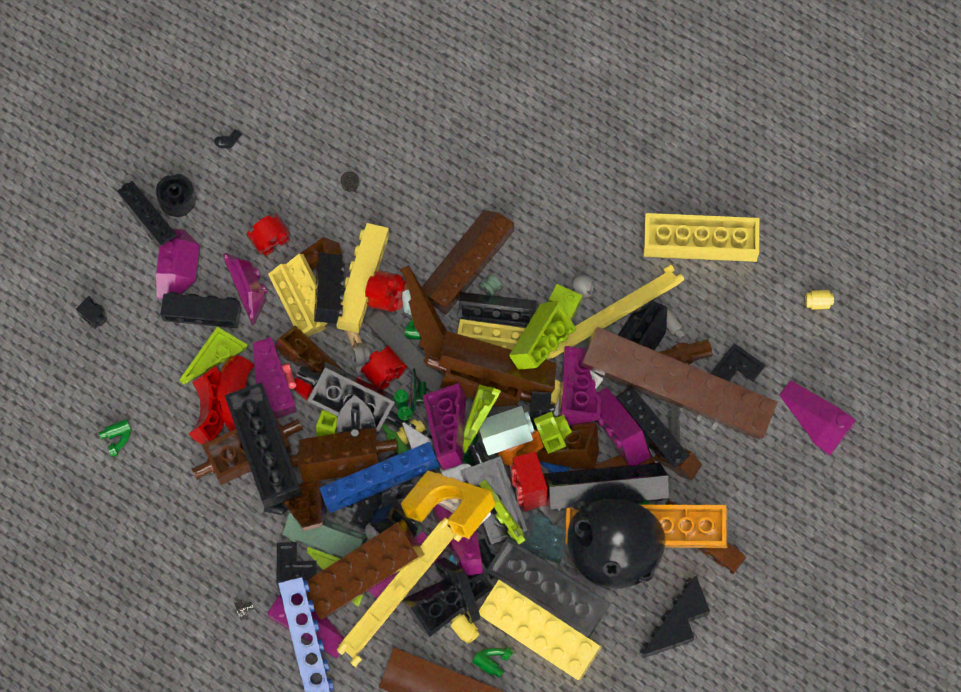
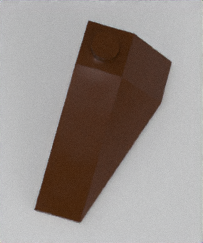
M297 326L292 327L280 336L275 344L281 355L314 373H319L324 362L343 370Z
M578 423L572 425V433L565 438L566 447L548 454L543 444V448L536 453L538 460L572 468H594L599 454L597 423Z
M321 480L299 484L302 495L283 503L303 531L323 526L327 507L319 489L323 487Z

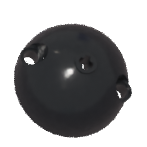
M603 499L584 506L574 515L567 531L568 551L575 567L586 579L605 588L622 589L637 585L642 581L648 582L652 580L665 550V533L658 519L643 506L623 499Z

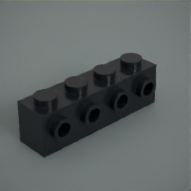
M319 252L316 267L315 322L337 324L338 317H342L343 305H340V302H343L344 291L340 290L344 286V277H341V274H344L345 263H342V255Z
M170 292L169 294H163L160 315L162 320L166 322L238 328L241 304L239 300L233 297L221 299L212 295L200 297L197 294L181 295L177 292Z
M461 292L458 319L527 327L536 312L537 301Z

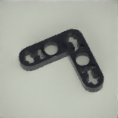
M446 558L437 560L435 562L436 570L443 579L455 586L467 621L472 624L480 620V613L465 571Z

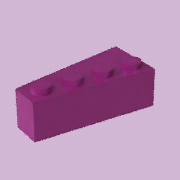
M460 383L423 395L436 456L443 470L463 464L466 395Z
M439 504L432 509L437 524L445 517L449 519L453 514ZM477 531L469 539L462 537L459 542L453 538L448 547L451 549L457 565L465 571L467 576L483 573Z

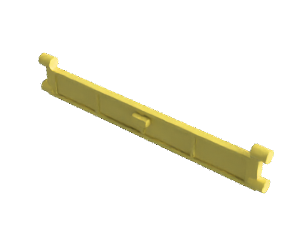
M672 265L664 268V274L576 325L577 330L574 333H570L565 341L558 344L559 347L549 353L550 356L546 360H550L563 353L565 346L573 347L592 336L596 327L603 329L677 286L684 281V277L681 274L675 276L672 273L675 271Z
M446 517L440 521L420 546L425 555L402 569L336 649L342 655L346 651L353 658L350 663L354 667L362 660L358 656L359 652L450 541L454 538L459 542L463 537L452 532V529L448 527L449 522Z

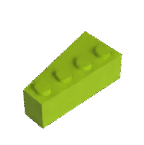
M559 301L540 304L509 356L518 370L537 368L550 356L549 353L559 347L558 344L565 341L570 333H574L577 330Z

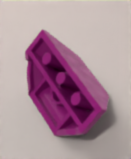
M172 229L177 236L164 245L159 246L156 270L158 299H163L164 293L177 292L182 294L196 281L200 245L184 229Z
M225 253L223 254L224 261L251 325H254L266 302L265 294L268 293L264 283H259V271L257 267H252L251 262Z

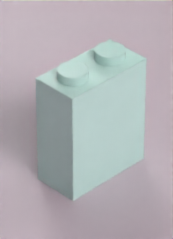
M522 406L487 417L480 427L481 437L488 455L533 441L531 433L535 432L529 413H524Z

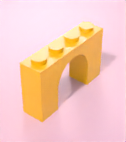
M428 470L401 503L406 517L422 522L438 503L447 499L462 500L449 517L448 522L454 534L468 539L496 505L492 493L488 489L474 486L471 483H464L455 478H449Z

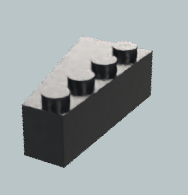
M484 573L467 576L475 601L493 588ZM445 579L402 600L420 629L429 637L463 612L455 586Z

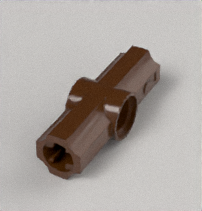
M708 339L691 344L679 343L671 349L659 352L683 363H688V365L692 364L693 361L713 355Z

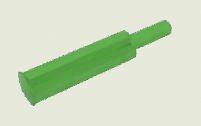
M384 422L381 428L387 434V439L397 438V453L401 454L408 451L409 449L397 433L391 431Z

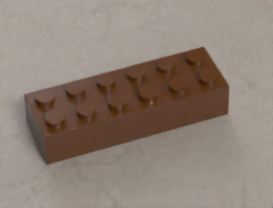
M405 521L397 522L307 580L310 592H306L308 600L312 599L314 610L320 620L327 618L425 554Z

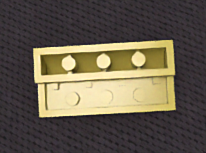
M298 254L288 263L277 266L268 275L293 326H297L309 337L325 330L327 323L314 321L316 278L304 254Z
M460 319L457 334L513 350L525 328Z

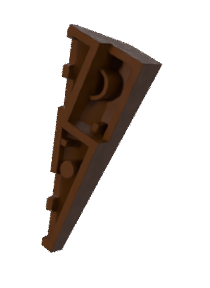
M408 265L401 268L400 272L403 273L406 284H404L405 290L410 292L411 300L408 302L415 329L418 330L421 338L419 345L424 347L426 357L423 360L427 364L430 355L437 358L440 357L444 334L447 329Z

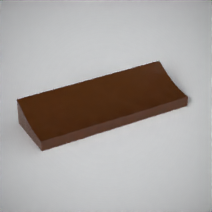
M445 332L438 366L529 393L536 391L552 394L555 389L557 363L544 360L537 368L518 370L509 356L512 351L511 349L453 332Z
M397 648L392 650L379 685L380 689L387 692H504Z

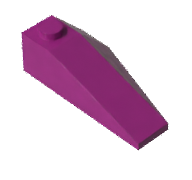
M565 346L558 417L564 415L570 426L598 420L601 413V399L597 394L594 379H592L590 370L580 366L585 350L584 348Z
M790 381L779 394L802 428L810 436L812 442L828 455L834 452L856 422L854 418L842 409L793 381Z
M295 593L292 595L291 601L293 604L298 605L303 601V597L301 594ZM280 594L267 615L269 619L290 631ZM314 610L311 612L313 620L317 619L319 631L316 632L317 640L322 639L324 652L337 659L340 653L336 649L345 638L328 618L320 620ZM304 613L296 616V621L299 624H305L308 620L307 615ZM304 633L301 636L302 639L309 643L313 639L309 633Z

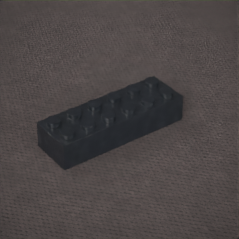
M262 382L224 395L264 508L301 496L300 486Z
M660 462L543 474L547 486V503L550 509L555 511H563L565 508L572 507L574 509H582L590 503L603 499H623L634 503H642L644 500L662 501L665 498H669L668 474Z
M507 537L486 570L587 638H590L611 605L610 602L509 537Z

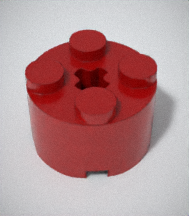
M274 213L275 217L268 215L252 226L254 230L251 233L248 231L246 234L259 254H264L265 257L273 253V248L277 245L284 246L290 241L288 238L290 231L277 213Z
M376 270L374 272L376 274L369 277L366 285L365 297L369 298L367 305L370 308L389 312L400 310L403 306L402 294L406 291L404 287L406 280H403L399 274Z
M387 346L381 352H373L369 357L370 361L360 371L372 385L385 390L390 386L389 382L395 378L398 380L403 375L407 366L390 346Z

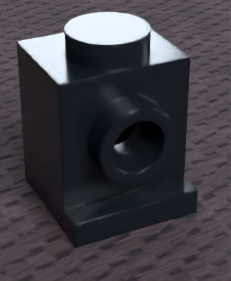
M90 296L76 308L78 315L95 329L107 321V317L103 314L104 309L99 304H94Z

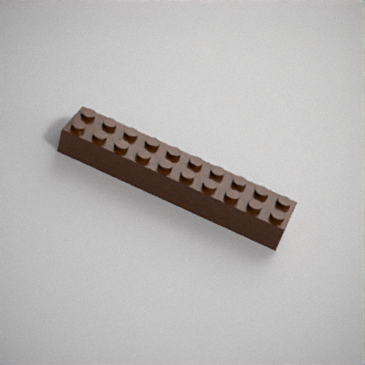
M596 327L580 364L584 368L625 385L632 386L637 390L759 440L764 438L777 405L775 400L599 327Z

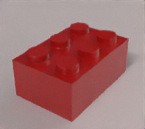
M536 451L512 458L510 481L512 488H516L515 496L519 507L522 506L525 512L546 506L547 486Z

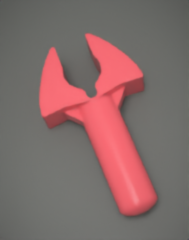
M289 363L283 364L281 366L290 389H294L296 383Z

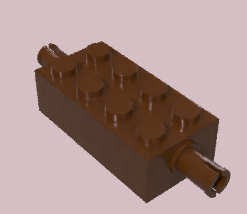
M432 355L428 359L427 367L442 371V374H444L440 388L460 383L466 397L473 400L479 385L501 390L493 407L514 406L518 404L519 400L531 403L532 393L438 366L439 358Z
M273 412L285 448L289 454L292 451L287 440L288 436L302 431V425L299 419H296L282 426ZM237 429L203 444L202 446L208 457L207 462L191 468L196 480L213 472V474H216L221 485L251 472Z
M376 427L359 430L358 436H352L350 431L300 439L299 452L296 455H290L289 459L292 467L299 466L303 483L349 476L380 463L381 453L398 451L397 438L379 441Z

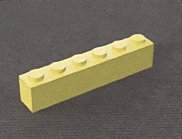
M367 223L365 230H361L359 237L361 243L360 246L357 245L355 248L354 256L356 258L355 261H351L349 268L351 274L350 277H346L344 284L346 290L343 302H340L343 305L342 317H338L337 329L355 333L360 332L368 306L367 302H369V298L365 297L366 285L369 277L376 274L374 272L380 268L389 238V228Z

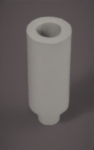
M668 309L666 329L672 336L676 335L681 340L685 337V334L682 332L683 327Z

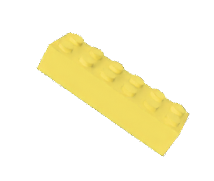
M645 214L643 257L757 262L759 255V218Z
M500 580L497 581L479 610L480 616L577 680L583 678L602 648L600 644L591 638H587Z

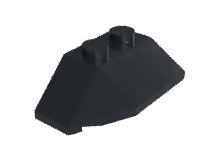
M653 300L650 301L648 305L641 307L630 315L618 336L655 351L666 334L668 308Z

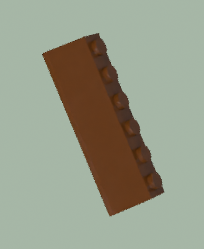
M484 210L423 284L422 289L433 307L445 315L449 313L460 299L461 292H466L514 232V222L499 212Z

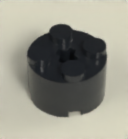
M182 174L167 175L156 186V196L160 208L167 215L183 217L194 208L196 195L191 181Z

